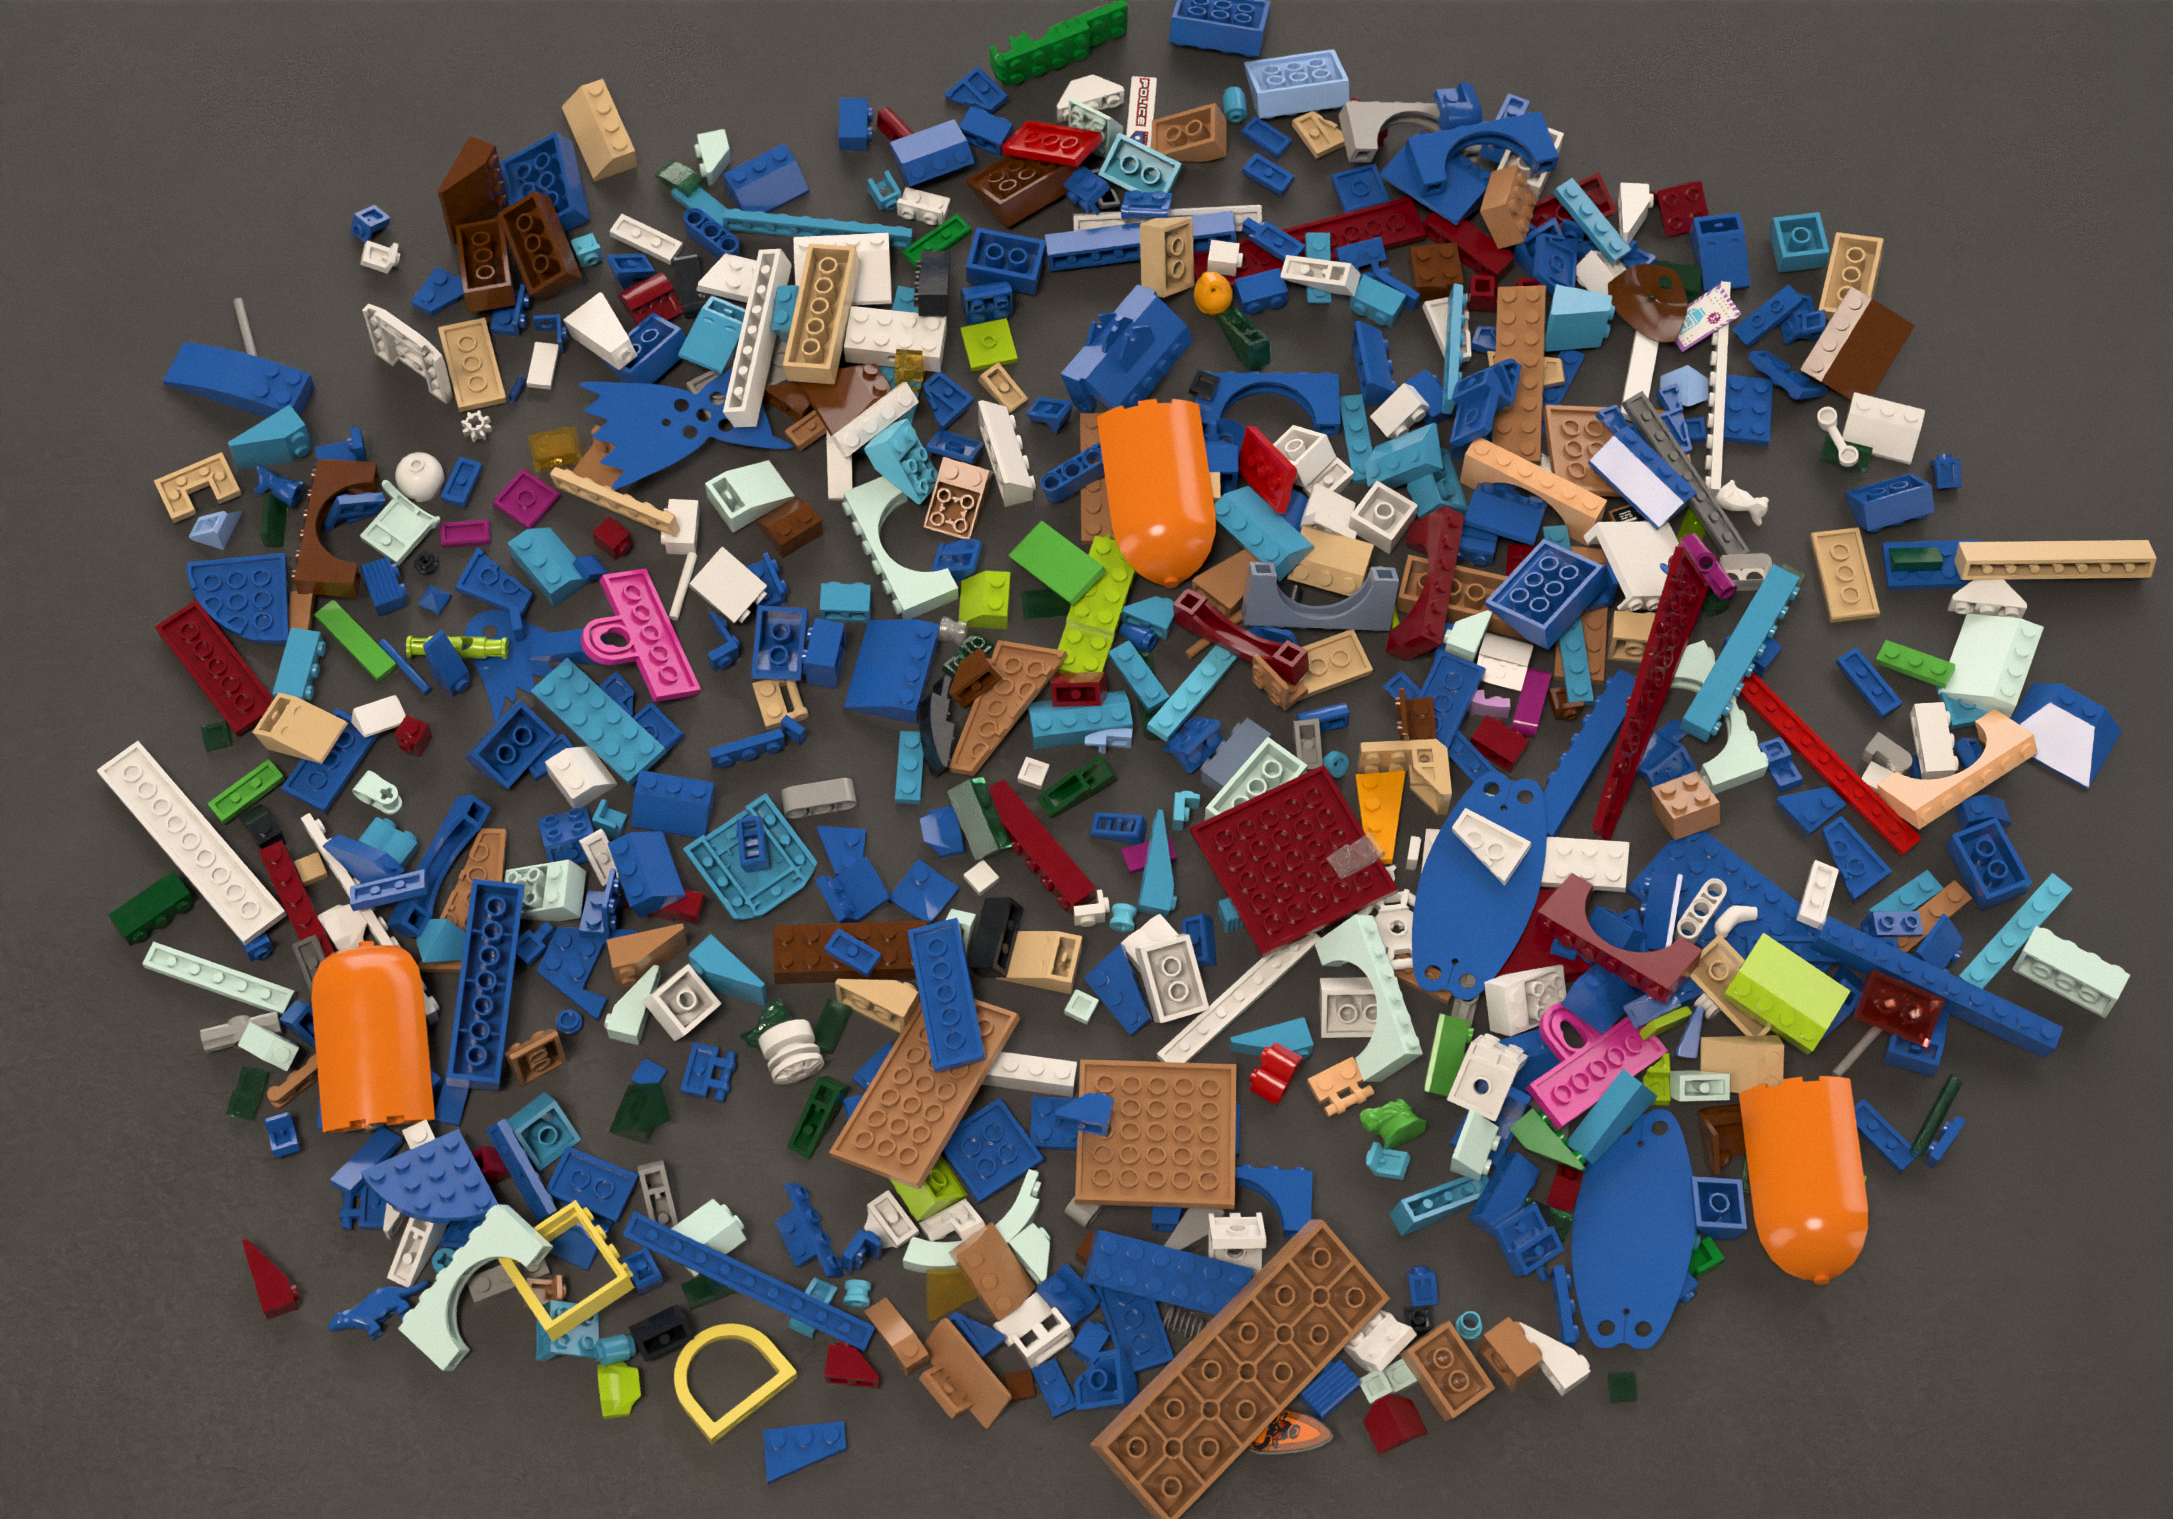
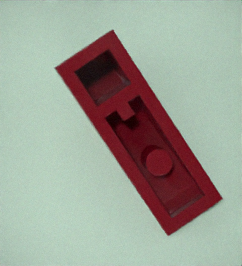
M247 1238L243 1239L242 1244L266 1318L270 1320L298 1310L296 1300L301 1298L296 1284L291 1285L288 1278Z

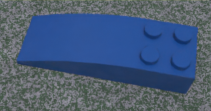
M193 343L182 344L163 380V383L265 418L272 416L288 405L300 417L315 389L309 373L250 354Z

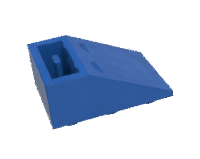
M1740 212L1693 218L1689 234L1703 292H1709L1720 285L1721 281L1731 282L1730 290L1749 288L1751 285L1745 232Z
M1900 992L1882 1063L1933 1077L1940 1064L1949 1013L1911 995Z

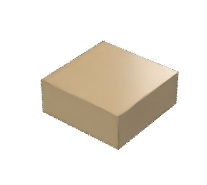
M318 852L294 861L304 886L328 877Z

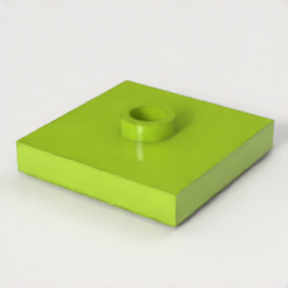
M1007 318L960 328L971 372L991 368L998 362L1001 366L1018 362Z

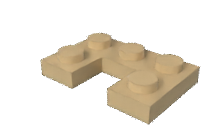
M222 452L154 480L173 523L196 514L188 494L207 486H211L219 504L242 495Z

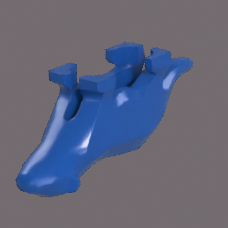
M423 1280L412 1287L390 1286L376 1289L358 1306L336 1313L332 1317L328 1329L332 1332L343 1329L367 1330L370 1338L375 1341L384 1334L378 1324L395 1313H398L399 1318L402 1320L404 1315L412 1309L409 1302L404 1299L422 1291L428 1285V1281Z

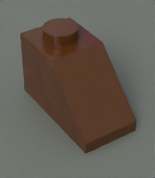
M798 382L766 385L764 389L765 401L796 422L814 410Z
M978 648L960 662L949 693L964 708L1003 678L993 661L981 648Z

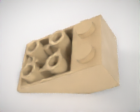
M278 693L252 733L268 750L322 764L348 723L298 697Z
M1018 931L1007 977L996 979L1071 994L1082 950V936L1059 931Z

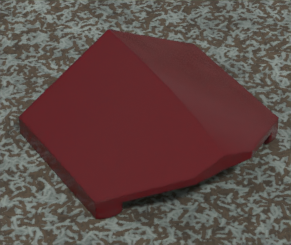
M1392 1394L1375 1400L1363 1421L1378 1455L1428 1433L1412 1400Z

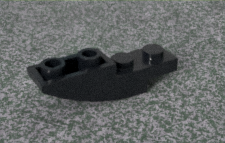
M944 675L934 684L933 692L921 702L920 739L927 766L933 776H937L949 767L951 763L950 748L955 741V734H953L955 724L948 722L950 716L948 707L952 699L949 691L954 678Z

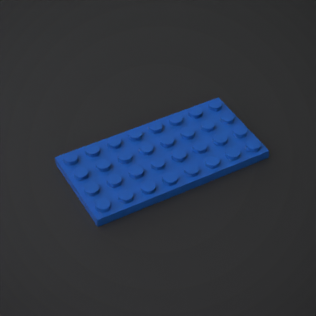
M1705 830L1675 841L1672 838L1626 891L1639 903H1642V901L1647 902L1648 892L1644 891L1646 876L1651 877L1652 871L1683 875L1674 930H1676L1679 920L1704 884L1710 879L1721 880L1725 883L1727 889L1723 902L1694 945L1703 950L1717 937L1714 927L1715 922L1731 906L1756 907L1758 912L1756 920L1738 923L1729 932L1728 936L1724 938L1744 960L1746 959V936H1761L1765 933L1768 936L1814 937L1817 928L1796 920L1801 905L1798 901ZM1709 891V892H1708V894L1711 895V896H1713V897H1718V896H1719V895H1718L1716 892H1714V891ZM1695 911L1697 915L1705 916V913L1703 911ZM1681 930L1684 935H1692L1689 930ZM1834 964L1811 965L1826 974Z

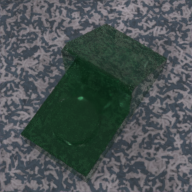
M704 1275L681 1284L690 1310L738 1293Z

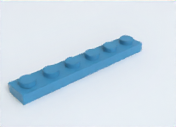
M1455 283L1448 297L1442 413L1451 414L1454 406H1458L1452 400L1456 383L1462 379V372L1458 370L1463 360V353L1460 352V348L1464 341V333H1461V328H1463L1465 322V314H1462V309L1465 307L1466 295H1463V285Z

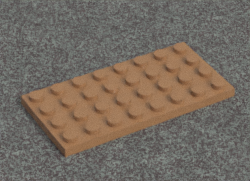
M974 999L986 1060L936 1073L933 1069L920 1001L829 1152L831 1157L920 1190L1019 1022L1018 1014Z

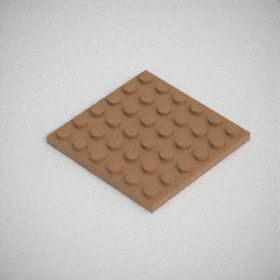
M1080 1059L1079 1097L1086 1093H1104L1114 1098V1110L1107 1137L1078 1132L1075 1204L1234 1209L1236 1064Z

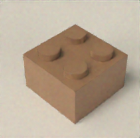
M1697 771L1651 788L1652 810L1674 841L1720 824V802Z
M1508 1317L1484 1334L1479 1352L1510 1391L1513 1392L1537 1374L1543 1358L1541 1357L1542 1352L1534 1342L1530 1343L1524 1336L1525 1331L1517 1321L1513 1322Z

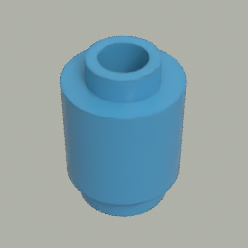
M1239 87L1227 88L1222 96L1224 116L1233 123L1241 122L1248 115L1245 94Z
M625 1334L598 1339L597 1345H594L593 1349L595 1359L600 1361L602 1365L629 1360L630 1357L635 1356L636 1352L632 1336H625Z

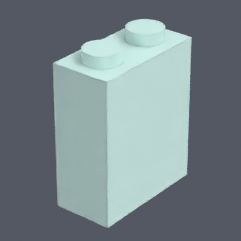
M714 1199L671 1228L725 1255L746 1240L741 1231L744 1225L736 1215L733 1216L725 1204L720 1206ZM685 1267L694 1277L699 1274Z

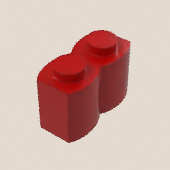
M1277 1042L1271 1047L1266 1046L1259 1060L1263 1061L1260 1069L1255 1068L1249 1078V1082L1252 1083L1250 1091L1277 1105L1282 1101L1303 1057Z

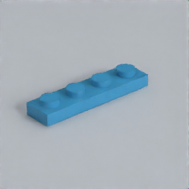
M1573 178L1553 191L1555 197L1611 265L1632 250Z
M1362 394L1341 396L1340 417L1349 467L1354 472L1352 483L1353 485L1366 484L1364 463L1372 453V446Z

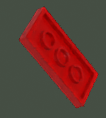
M1027 120L1001 148L1004 155L1077 167L1103 141L1101 132Z
M1246 426L1238 457V473L1276 513H1286L1287 506L1291 500L1293 483L1297 478V468L1256 426Z

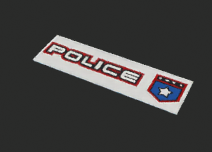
M1132 76L1127 136L1151 148L1157 78Z

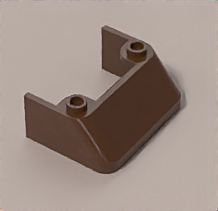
M1740 1104L1706 1107L1698 1111V1122L1705 1160L1715 1175L1720 1174V1167H1725L1727 1163L1732 1161V1155L1745 1154L1746 1148Z

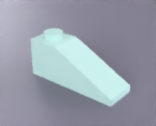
M653 965L614 1005L612 1014H607L604 1028L607 1029L610 1039L635 1045L640 1044L650 1012L642 1001L658 987L661 978L659 966Z

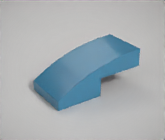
M814 1277L805 1293L831 1305L838 1288ZM793 1318L789 1321L788 1328L811 1339L817 1331Z

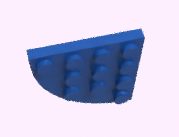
M285 553L186 562L187 574L197 601L217 625L235 636L252 642L286 645L289 636L287 557Z
M459 1129L360 1171L366 1185L377 1198H381L391 1205L393 1210L420 1221L449 1224L450 1221L468 1219L469 1222L486 1219L487 1212L493 1206L498 1205Z

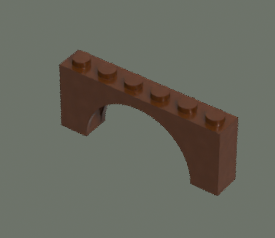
M318 459L317 467L312 469L313 487L308 489L309 507L304 510L305 528L300 530L301 548L296 550L297 568L292 570L291 577L292 584L296 585L298 594L312 593L313 595L357 597L360 583L357 563L340 560L328 553L319 542V534L337 496L377 492L379 472L376 462Z

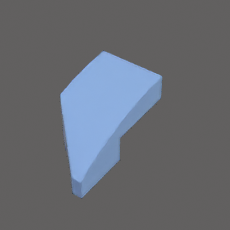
M1109 729L1085 736V745L1099 747L1098 752L1102 754L1106 753V746L1131 748L1132 729Z

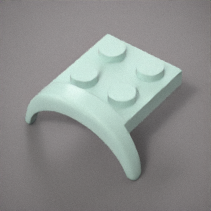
M384 480L382 487L392 500L364 530L360 538L399 566L429 531L437 527L440 523V517L432 516L423 511L401 494L388 480Z

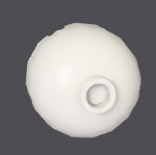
M411 453L404 457L397 465L395 473L399 492L407 499L409 497L410 499H415L416 502H424L433 499L441 492V487L445 483V476L441 464L435 457L428 453Z

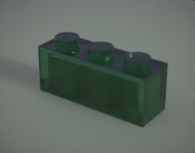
M984 777L968 779L947 791L950 804L955 810L960 828L964 832L969 844V850L974 856L975 861L989 859L1012 847Z

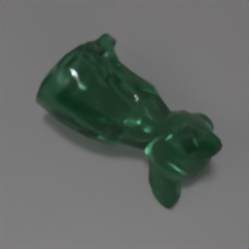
M776 997L762 1011L757 1028L744 1032L739 1037L745 1039L747 1045L752 1049H758L762 1053L759 1045L761 1035L772 1027L792 1021L793 1019L780 998Z

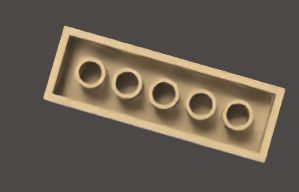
M811 243L808 245L783 361V368L788 381L835 384L860 266L855 246Z

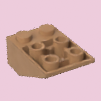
M943 457L923 527L958 538L971 539L986 500L994 471Z

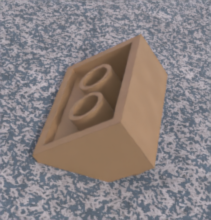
M990 1222L948 1252L990 1317L997 1321H1001L1019 1308L1036 1288L993 1222Z

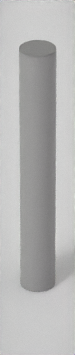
M236 298L233 302L246 353L257 356L243 299Z
M1879 1019L1831 1072L1834 1077H1841L1887 1027V1023L1883 1019Z

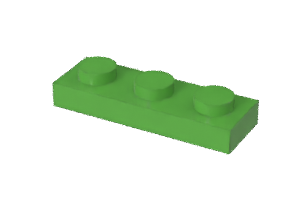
M1888 640L1884 642L1876 658L1877 665L1946 689L1955 671L1954 663Z
M267 759L207 803L208 807L225 825L285 781V778L275 765Z

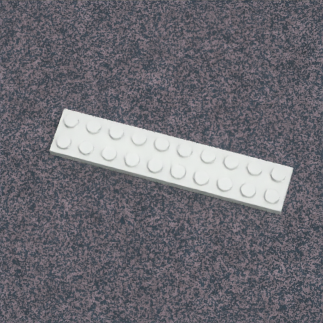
M139 741L132 744L97 770L100 777L245 946L287 915L280 904Z

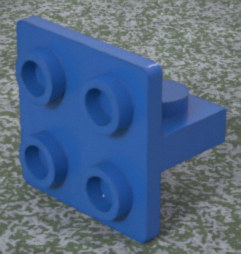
M1193 717L1184 724V728L1179 733H1175L1162 747V750L1165 753L1173 754L1184 771L1191 774L1216 752L1217 747L1224 741V738L1217 730L1221 723L1219 720Z

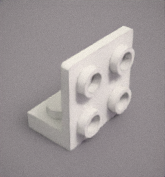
M1316 483L1312 486L1300 527L1302 528L1303 525L1355 539L1357 532L1350 529L1349 522L1356 504Z

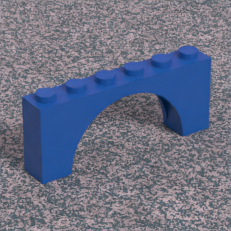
M1527 112L1514 117L1506 116L1499 120L1482 121L1469 126L1461 125L1454 129L1437 130L1434 133L1417 134L1407 138L1405 154L1421 197L1444 193L1447 182L1445 165L1454 154L1474 145H1495L1512 151L1524 160L1533 175L1555 170L1559 156L1542 112Z
M1204 371L1220 377V383L1212 401L1194 396V403L1199 404L1203 432L1207 427V422L1222 419L1228 409L1241 399L1256 394H1275L1286 397L1303 408L1311 419L1315 432L1327 436H1339V374H1332L1330 372H1322L1320 374L1307 372L1260 373L1256 371L1249 373H1236L1233 371L1212 373Z
M1249 1164L1235 1167V1186L1255 1191L1273 1206L1282 1225L1283 1238L1292 1239L1311 1219L1313 1171H1307L1303 1167H1294L1291 1170L1281 1169L1278 1166L1254 1168L1253 1165ZM1152 1207L1151 1231L1174 1232L1185 1208Z

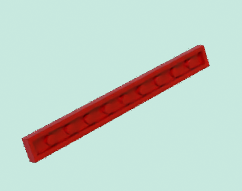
M1752 672L1749 678L1744 677L1741 683L1745 685L1739 696L1901 857L1920 843L1922 838L1754 672Z

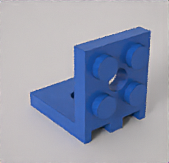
M1480 1079L1477 1091L1479 1093L1488 1092L1489 1085L1487 1081ZM1512 1086L1497 1120L1493 1121L1486 1118L1498 1126L1497 1135L1501 1136L1497 1150H1491L1488 1157L1489 1160H1492L1490 1167L1494 1169L1497 1167L1503 1154L1506 1153L1515 1136L1509 1128L1526 1114L1531 1096ZM1469 1110L1450 1142V1146L1454 1148L1457 1146Z

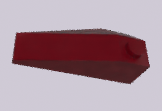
M1599 172L1577 182L1605 218L1618 213ZM1552 194L1536 202L1530 223L1538 228L1554 217L1561 229L1563 219L1576 221L1555 195Z

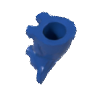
M262 465L257 466L259 474L257 479L258 485L253 490L254 493L263 494L271 489L278 499L293 509L303 497L304 492H302V488L305 482L302 480L294 482L286 477H277L275 471L267 469Z

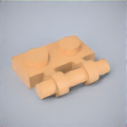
M1353 1056L1307 1079V1084L1319 1104L1327 1100L1330 1101L1331 1105L1324 1108L1328 1117L1336 1113L1340 1115L1346 1112V1108L1356 1103L1360 1105L1367 1101L1366 1098L1374 1095L1370 1085L1362 1089L1358 1086L1365 1081L1362 1079L1359 1067ZM1350 1090L1351 1095L1343 1099L1338 1097L1339 1094Z

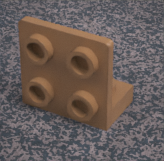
M596 425L591 434L594 435L601 427ZM592 437L593 445L572 472L581 478H590L596 484L603 487L605 485L612 487L614 482L623 473V470L601 464L600 461L615 448V445Z
M1258 654L1253 656L1252 680L1259 689L1263 688L1269 694L1268 696L1274 705H1280L1286 711L1308 693V689L1300 681L1295 686L1286 682Z

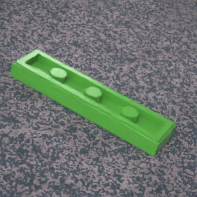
M334 599L314 614L315 618L377 682H380L397 668V664Z

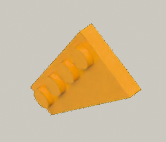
M1406 771L1356 774L1355 777L1361 826L1383 864H1392Z

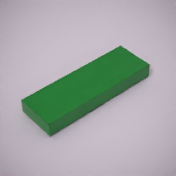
M955 214L903 250L902 256L916 270V260H921L922 251H947L972 234V228L958 214Z

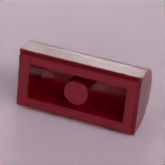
M887 106L878 110L876 126L891 142L914 134L912 129L890 107Z

